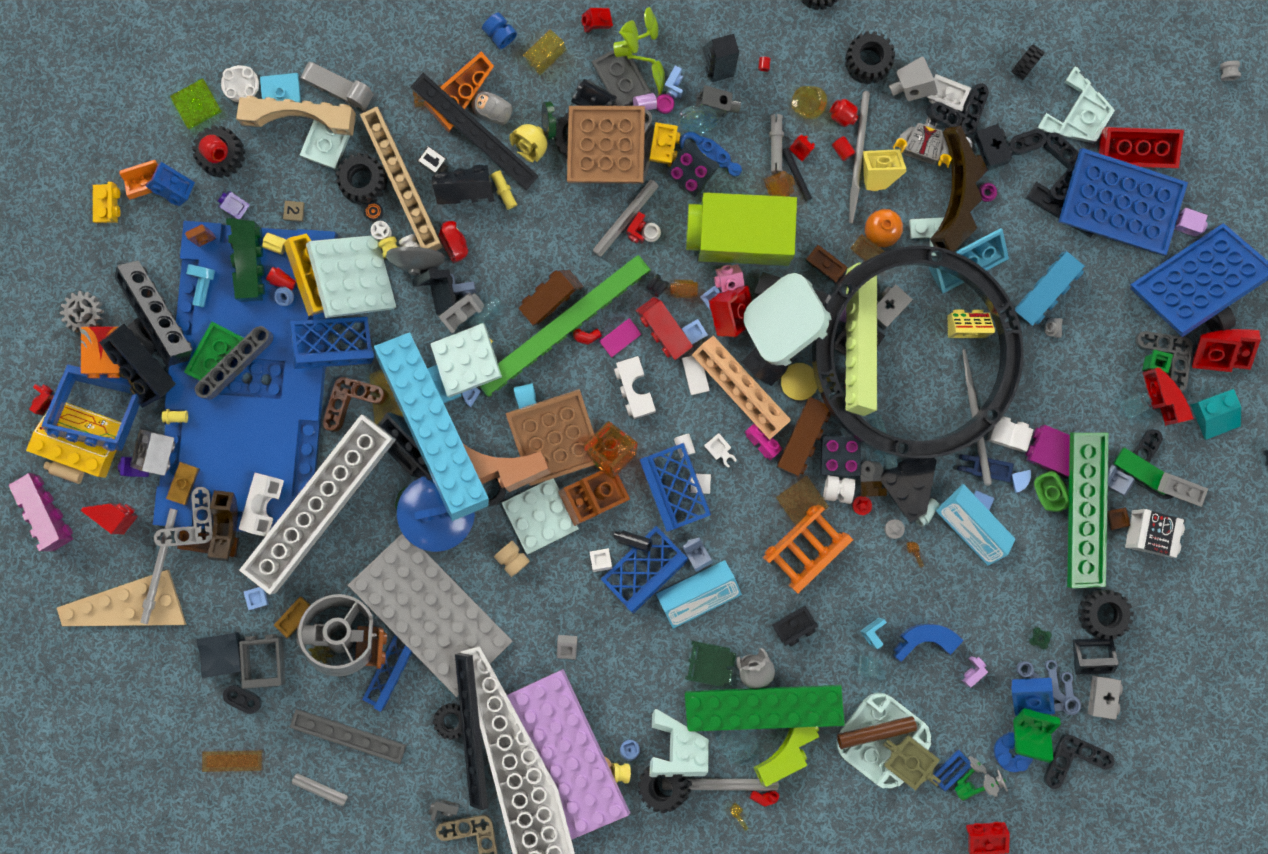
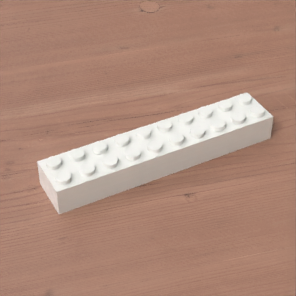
M361 414L239 571L268 594H275L396 439L367 416Z

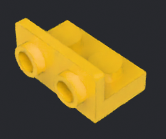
M655 122L649 161L668 164V167H671L672 162L677 158L678 151H675L674 147L675 143L679 144L681 133L677 132L678 126Z
M113 182L93 185L94 223H118V217L121 214L118 199L121 193L119 187Z

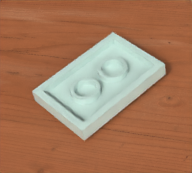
M314 120L300 156L337 170L350 135L334 134L328 127Z

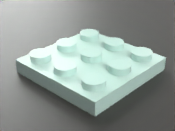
M483 323L431 343L446 395L449 398L502 378L486 326Z
M554 478L502 502L527 555L579 529L577 525L574 526L563 504Z

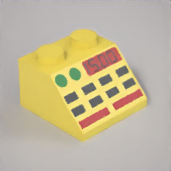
M953 310V313L948 315V338H987L995 333L990 313H984V310H972V313H965V310Z

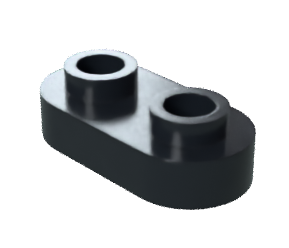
M1034 129L1014 136L1008 145L1011 147L1014 155H1022L1040 149L1046 143L1047 136L1044 131ZM1033 137L1038 138V143L1033 142ZM1015 143H1019L1021 148L1017 149Z
M238 685L229 686L223 692V699L228 705L247 714H253L261 708V698L246 689H242ZM233 691L237 692V698L232 697ZM250 700L255 702L254 707L249 706Z

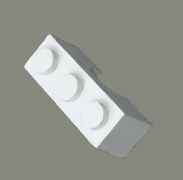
M639 357L616 363L617 368L614 371L617 380L621 379L623 384L620 390L623 398L627 397L629 403L625 405L628 415H632L633 419L655 413L656 410L651 394L640 395L635 393L632 388L633 382L637 378L644 376Z
M254 473L239 526L240 530L261 536H266L269 533L273 518L267 515V504L272 498L279 499L284 480Z

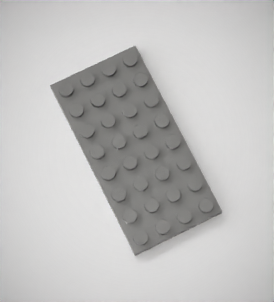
M403 533L348 584L353 592L456 697L459 693L455 654L480 646L490 664L513 642L423 549L410 543Z

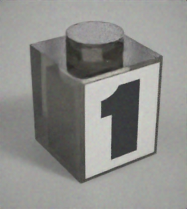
M430 146L425 149L417 160L421 167L434 176L440 172L446 173L449 168L447 158Z

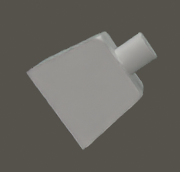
M920 57L896 72L899 81L889 85L893 96L903 92L908 101L938 93L935 80L924 57Z

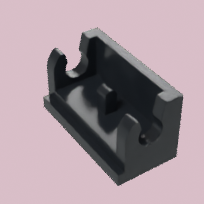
M584 79L576 88L577 93L572 97L571 102L578 106H614L617 96Z

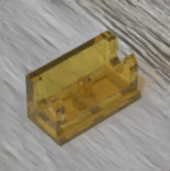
M550 29L524 54V57L528 64L533 66L535 71L541 75L567 49L563 40Z

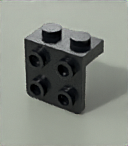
M438 267L429 268L427 272H421L418 277L412 279L413 287H431L436 314L444 313L456 303V296L452 287L453 278L450 275L449 269L438 270Z

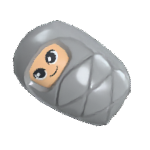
M485 91L476 93L472 98V109L479 118L499 125H504L509 121L513 108L503 98Z

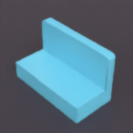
M877 618L860 631L869 645L875 649H879L884 645L875 631L887 623L885 619Z

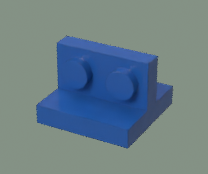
M1052 678L1012 680L1011 689L1015 716L1024 708L1043 714H1055Z

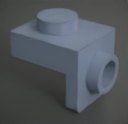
M450 274L453 278L452 287L455 296L461 295V297H465L469 293H477L474 282L456 284L454 274Z
M1112 465L1108 469V488L1125 497L1135 479L1117 470L1116 466Z
M699 537L691 539L683 545V549L696 572L713 563Z

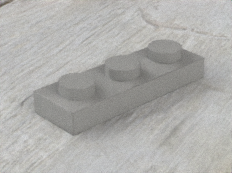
M1164 472L1157 491L1202 507L1208 488Z

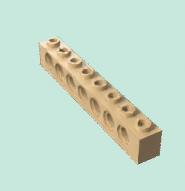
M375 107L360 114L420 246L432 250L443 248L378 107Z

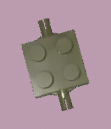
M909 734L897 746L888 738L884 741L883 746L891 751V755L884 763V766L916 791L927 780L936 787L938 783L940 784L941 780L932 774L934 767L940 759Z

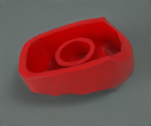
M447 221L442 224L438 237L450 260L453 263H457L467 257L468 246L464 235L456 226L457 222Z

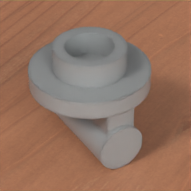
M1049 318L1044 326L1045 333L1054 338H1062V319Z

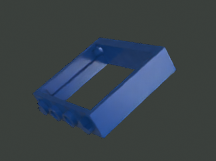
M67 364L41 425L48 436L58 438L59 436L74 443L80 441L91 447H96L97 445L108 451H122L138 412L140 398L137 394L132 395L115 439L56 426L75 381L133 394L129 389L131 384L126 378H107V375H100L98 379L87 378V375L81 374L80 367Z

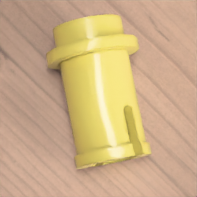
M166 409V411L162 412V422L166 424L173 422L187 423L188 411H170V409Z

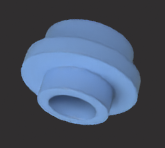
M280 287L276 290L275 301L279 305L288 306L293 302L294 295L289 288Z

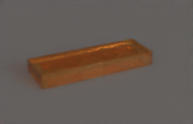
M262 750L202 752V772L262 770Z

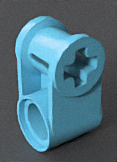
M533 383L514 387L519 409L536 403Z

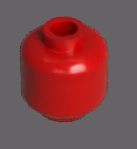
M847 99L836 100L830 109L831 119L842 127H847L850 124L853 125L859 117L857 115L858 107Z
M207 135L199 142V152L207 161L219 163L227 156V145L216 135Z

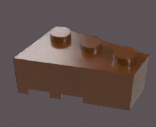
M555 270L549 275V280L545 284L543 282L535 288L536 292L532 296L528 295L521 301L522 305L518 309L533 326L538 325L556 311L559 305L564 301H568L571 298V294L577 289L581 290L584 286L571 270Z

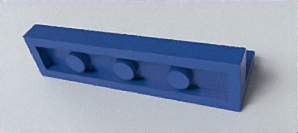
M396 635L385 653L387 668L383 669L384 664H381V669H377L362 699L373 705L374 709L380 712L384 710L412 654V651L406 645L403 649L398 650L396 644L398 637ZM397 653L398 661L396 665L389 667L387 661L389 655ZM388 670L390 677L387 683L381 685L378 677L381 672ZM379 688L381 694L377 702L369 699L368 696L371 690Z

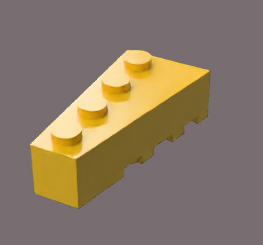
M306 233L290 237L283 244L307 314L312 316L322 313L324 310L306 243L311 241Z

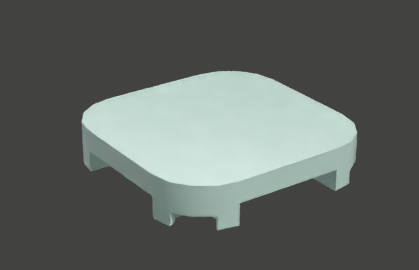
M797 273L787 274L755 298L744 312L745 327L759 353L766 361L774 365L787 366L791 364L790 359L818 337L823 339L828 334L826 330L829 326V320H832L830 313L825 310L812 288L813 284Z
M874 693L866 697L839 732L840 734L913 716L917 731L907 734L927 749L931 745L929 727L895 699L884 693ZM907 734L888 739L897 746ZM886 739L842 750L837 741L836 746L839 754L876 785L882 788H893L904 783L903 780L884 766V763L891 755V751L883 746Z

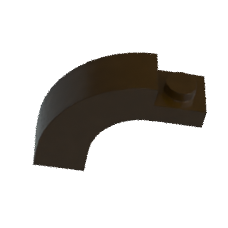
M214 490L210 510L213 514V534L207 557L210 560L229 561L237 531V500L234 492Z

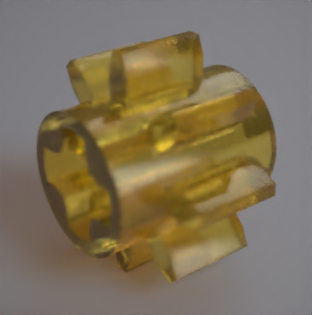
M315 646L308 649L311 652V657L318 662L322 660L324 664L328 663L327 657H333L327 646ZM323 649L324 653L322 656H318L319 650Z

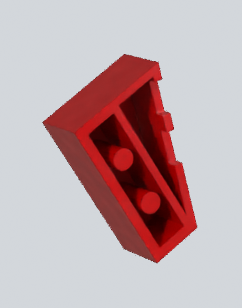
M653 297L635 310L640 316L639 319L642 324L652 332L650 335L655 342H659L663 348L661 350L667 358L671 357L676 360L693 347L661 300Z

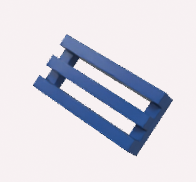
M957 750L933 773L938 777L959 756L961 757L940 778L941 782L938 785L943 791L948 790L971 767V762L960 750ZM965 762L966 764L945 785H943L942 782L959 765Z

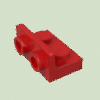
M1005 822L966 825L969 835V854L1009 853L1010 833Z

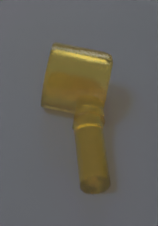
M734 803L730 808V812L739 821L744 831H746L748 826L740 816L744 810L737 803Z

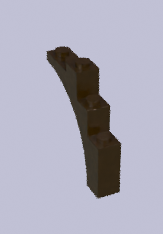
M961 126L946 128L942 132L948 146L949 155L952 158V187L945 217L938 230L930 238L934 247L953 252L977 229V225L970 212L983 199L975 183L988 171L981 155H974Z

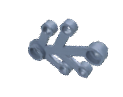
M1047 660L1045 668L1046 670L1048 669L1049 678H1052L1053 697L1060 702L1054 704L1055 711L1063 710L1068 715L1077 714L1081 709V703L1073 694V675L1069 672H1063L1060 675V680L1064 683L1065 695L1062 694L1058 686L1057 662ZM1021 661L1017 664L1016 671L1020 676L1029 677L1030 679L1042 678L1034 672L1031 663ZM1050 662L1054 663L1053 669L1048 668ZM1023 665L1027 667V671L1024 673L1021 671ZM1065 674H1068L1070 676V679L1068 681L1064 680ZM1069 702H1073L1074 704L1073 708L1069 709L1067 706Z

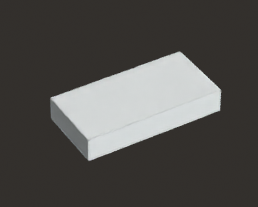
M693 356L682 358L690 394L695 395L710 391L705 370Z

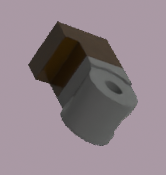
M865 461L861 465V497L887 496V488H882L881 475L883 473V466L880 462Z

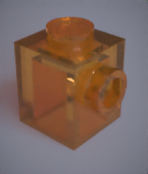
M785 171L763 179L769 196L789 197L791 193L795 192L793 188L795 185L794 178Z

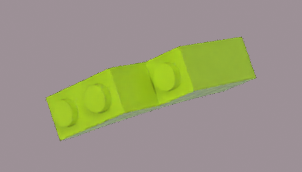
M789 728L787 736L779 749L767 760L753 767L761 785L767 787L806 767V754L799 747L818 738L817 732L819 728Z

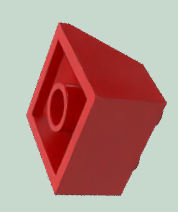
M748 286L721 292L709 300V307L717 336L736 337L746 329L744 312L752 302Z
M121 503L83 507L80 510L110 534L124 535L138 517L134 513L135 509Z

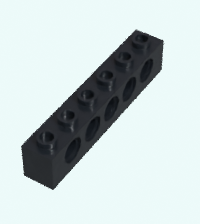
M139 260L118 265L115 279L166 366L170 367L189 361L192 352L191 343L185 339L182 328L176 324L173 313L167 309L164 298L157 292L156 285L148 277L146 268L142 267Z

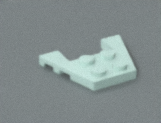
M1074 67L1064 83L1081 92L1080 96L1063 123L1046 113L1037 129L1045 133H1058L1063 137L1094 144L1115 110L1099 92L1097 93L1090 85V81L1079 73L1080 70Z
M655 709L652 714V728L671 733L670 762L653 757L650 761L649 776L665 775V777H672L673 774L705 776L708 773L709 739L695 731H688L687 726Z

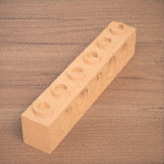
M714 336L704 342L692 354L769 440L791 421Z

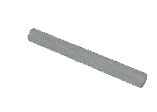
M650 180L595 246L593 252L597 256H603L657 190L658 184L655 181Z

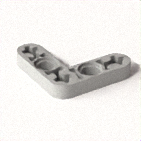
M197 487L192 492L194 526L158 530L154 535V542L158 546L207 543L212 539L211 498L207 488ZM199 490L206 493L207 496L203 498V504L208 503V507L200 506L196 508L195 504H200V499L195 497ZM204 509L208 512L206 520H199L197 518L198 510ZM209 522V526L205 525V531L209 532L210 535L206 536L204 540L202 536H198V533L202 532V526L197 527V523L204 524ZM185 530L189 533L190 536L187 541L179 540L178 533ZM171 531H175L174 538L176 543H172L173 539H167L165 543H162V540H158L161 532H165V535L169 536L172 535Z

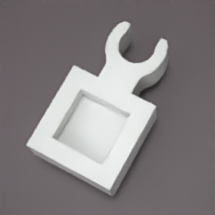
M719 433L704 445L715 460L721 457L726 467H730L726 462L728 458H732L736 462L735 456L727 452L731 448L730 445Z

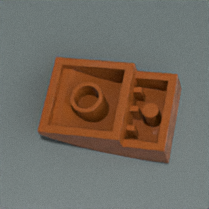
M614 465L558 491L574 526L630 500Z

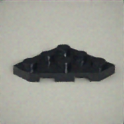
M906 458L881 475L882 486L887 488V493L910 525L927 514L937 464L935 458Z

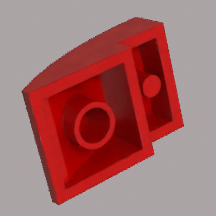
M1231 329L1201 335L1192 362V368L1232 372L1233 368L1251 370L1261 341L1259 330Z
M1158 367L1143 372L1152 409H1161L1165 426L1193 419L1190 407L1181 390L1161 368Z

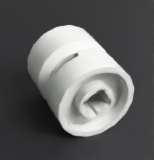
M827 475L823 499L828 501L839 499L840 503L851 504L854 496L855 480L848 478L840 480L839 477Z

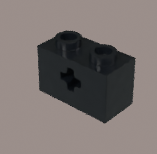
M999 124L979 130L974 135V140L988 171L1008 164L1013 156L1011 147L1007 146L1005 142V132L1002 128L1000 129Z

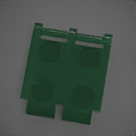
M692 641L693 649L691 658L688 659L690 665L685 679L721 687L724 686V683L731 684L733 670L727 669V666L734 667L736 653L730 652L729 647ZM697 646H699V647H698V652H697V658L695 659L696 648H697ZM695 663L694 674H693V676H691V675H692V670H693V664Z

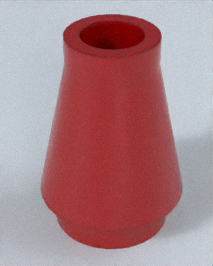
M272 267L266 278L271 285L287 287L291 291L297 283L296 280L279 267Z

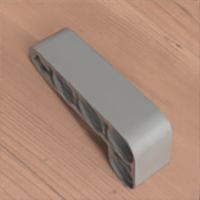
M312 62L307 63L300 77L303 82L321 91L325 90L329 92V95L337 99L341 98L345 100V103L355 108H361L363 112L367 109L374 95L371 89L362 82L355 80L353 83Z

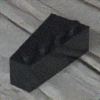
M125 324L113 330L99 342L112 363L118 364L120 367L119 374L122 378H126L131 384L129 389L133 395H138L141 400L139 404L142 408L162 398L176 385L172 377L165 372L159 365V362L147 351L145 345L135 337L132 330Z

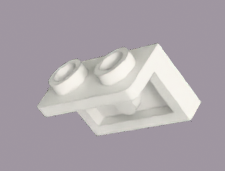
M935 74L934 80L938 93L927 96V98H930L929 102H942L955 110L962 111L971 87Z

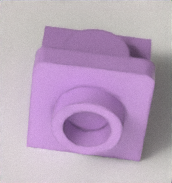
M972 656L969 658L976 668H971L964 674L965 678L962 681L967 687L971 688L988 673L985 669L986 664L979 657L977 659Z

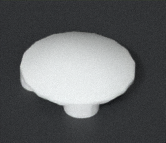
M237 65L224 70L221 87L228 99L239 102V97L246 98V96L256 95L259 89V80L250 67Z

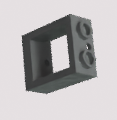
M277 634L265 635V639H257V636H246L245 640L239 641L242 689L286 684L283 637L277 638ZM276 643L278 677L251 679L249 645Z

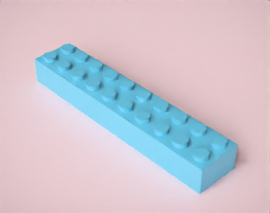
M409 332L374 346L375 356L451 520H457L487 507L489 498L411 333Z

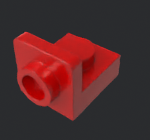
M641 212L637 213L626 231V234L629 235L628 239L636 244L638 242L643 244L645 239L637 233V231L641 232L646 224L644 222L645 215Z
M35 384L33 388L41 394L34 398L29 410L35 414L43 415L52 402L54 395L51 393L53 390L45 384L42 386Z

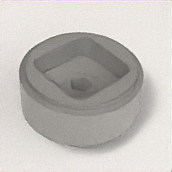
M894 519L886 523L884 530L889 538L897 539L904 534L905 527L901 521Z

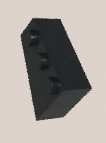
M475 165L469 169L459 168L454 170V172H440L432 176V186L437 205L459 204L461 200L471 199V203H476L478 199L488 198L489 202H494L493 186L488 165Z

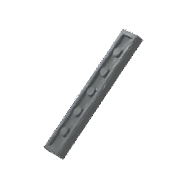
M300 709L295 710L289 727L401 764L407 747L406 744Z

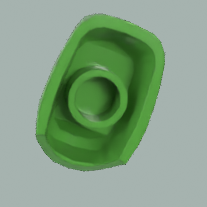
M1049 471L1035 479L1036 493L1046 510L1060 512L1069 507V491L1056 472Z

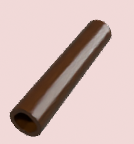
M909 716L837 734V741L842 750L917 731L914 717Z

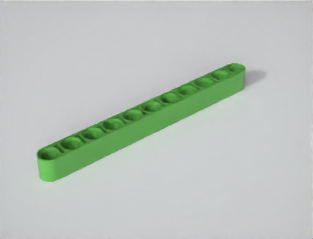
M640 255L633 258L499 362L498 366L502 378L479 386L487 397L492 396V392L498 391L505 386L510 378L514 379L522 372L523 368H528L538 360L537 357L546 354L555 343L558 344L564 340L569 332L573 333L575 329L582 326V322L591 319L597 314L596 311L609 305L614 297L618 298L627 290V287L633 286L642 279L641 276L645 273L648 274L651 269Z

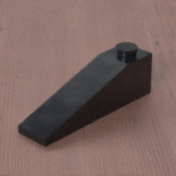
M757 347L741 361L755 377L770 386L786 373L789 366L769 363L761 356Z

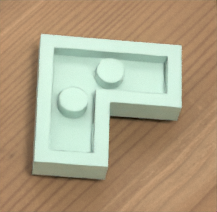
M944 218L910 219V238L930 239L938 230ZM935 253L931 254V257L937 256Z

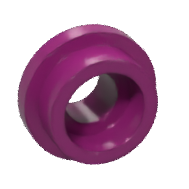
M984 183L978 189L984 202H990L997 196V189L991 183ZM984 190H989L990 195L986 196Z

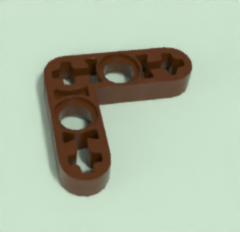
M338 378L332 390L323 419V426L332 432L339 431L343 426L351 397L381 405L387 400V391L379 386L350 378ZM346 384L352 388L351 390L341 388V385ZM360 386H364V394L358 396L357 389ZM371 392L381 394L380 398L370 395ZM341 399L342 407L336 410L335 402ZM330 421H336V424L331 425Z

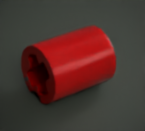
M845 136L832 144V147L842 161L847 160L856 153Z

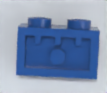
M160 162L146 187L154 194L167 199L171 204L181 206L187 201L195 182Z

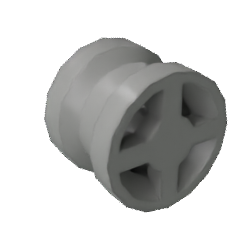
M1227 61L1220 64V69L1223 73L1221 80L1233 81L1241 78V73L1238 69L1240 62Z

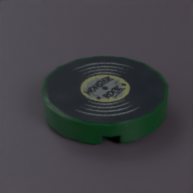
M551 101L543 102L541 111L542 129L547 140H553L556 136V119L552 117V112L555 111V108Z

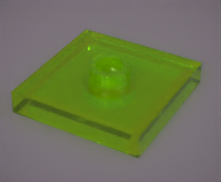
M203 78L170 96L189 130L222 112Z

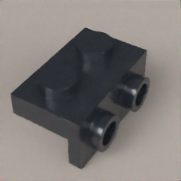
M806 605L773 623L772 626L783 645L791 647L799 642L798 638L806 635L808 637L815 633V628L818 627V624L814 621Z

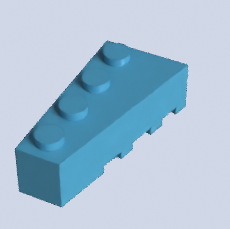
M1067 251L1061 252L1058 256L1060 259L1051 264L1047 269V274L1043 275L1036 282L1034 289L1030 290L1015 308L1016 313L1032 326L1035 323L1038 325L1044 319L1043 313L1047 309L1051 310L1058 302L1056 300L1060 294L1064 295L1071 288L1069 284L1072 280H1078L1084 273L1082 269L1085 266Z

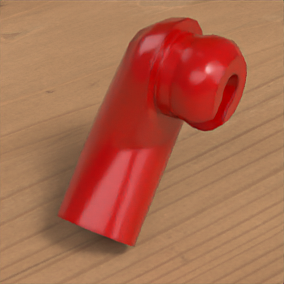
M598 328L590 333L583 332L581 329H575L573 332L574 339L585 345H589L602 337Z
M753 790L749 799L767 807L778 801L779 793L777 791H769L761 794Z

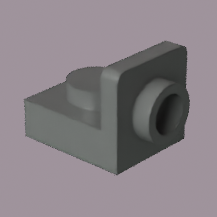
M438 798L430 806L429 814L432 815L431 821L436 820L438 811H442L441 814L449 817L457 815L460 804Z

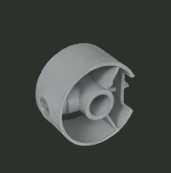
M342 594L325 596L310 605L303 614L298 625L297 644L305 654L308 662L319 672L330 676L353 674L362 669L372 658V639H377V634H373L374 621L372 614L361 601L354 597ZM339 606L351 607L344 619L332 618L326 624L310 625L312 620L324 610ZM361 612L369 620L368 648L359 658L353 661L348 650L353 642H363L364 630H351L350 625L358 613ZM342 630L346 632V636L342 640L334 641L330 639L335 631ZM305 645L328 646L333 652H345L350 663L340 666L320 663L310 656L306 651Z

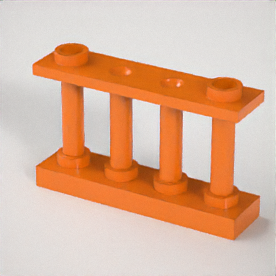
M814 505L806 512L807 515L775 546L769 547L763 557L768 563L774 560L791 578V583L788 586L797 594L853 541L849 534L844 532L842 534L837 533L823 518L821 513L825 509L820 505ZM814 519L831 536L833 542L828 547H824L806 528ZM800 533L819 552V556L814 561L810 560L793 542ZM786 547L805 565V569L800 574L796 573L779 555Z

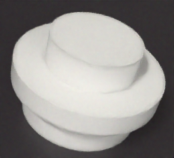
M648 223L642 229V236L648 242L658 240L661 235V230L655 223Z

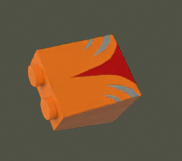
M81 327V374L87 375V378L98 379L100 375H107V378H120V367L118 364L112 363L99 343L118 327Z

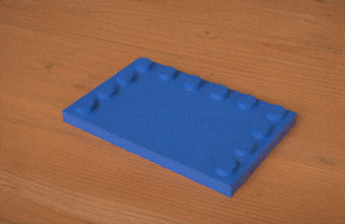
M1082 148L1078 153L1058 222L1164 256L1168 252L1188 182Z
M1223 223L1132 283L1130 289L1183 337L1268 280V261Z

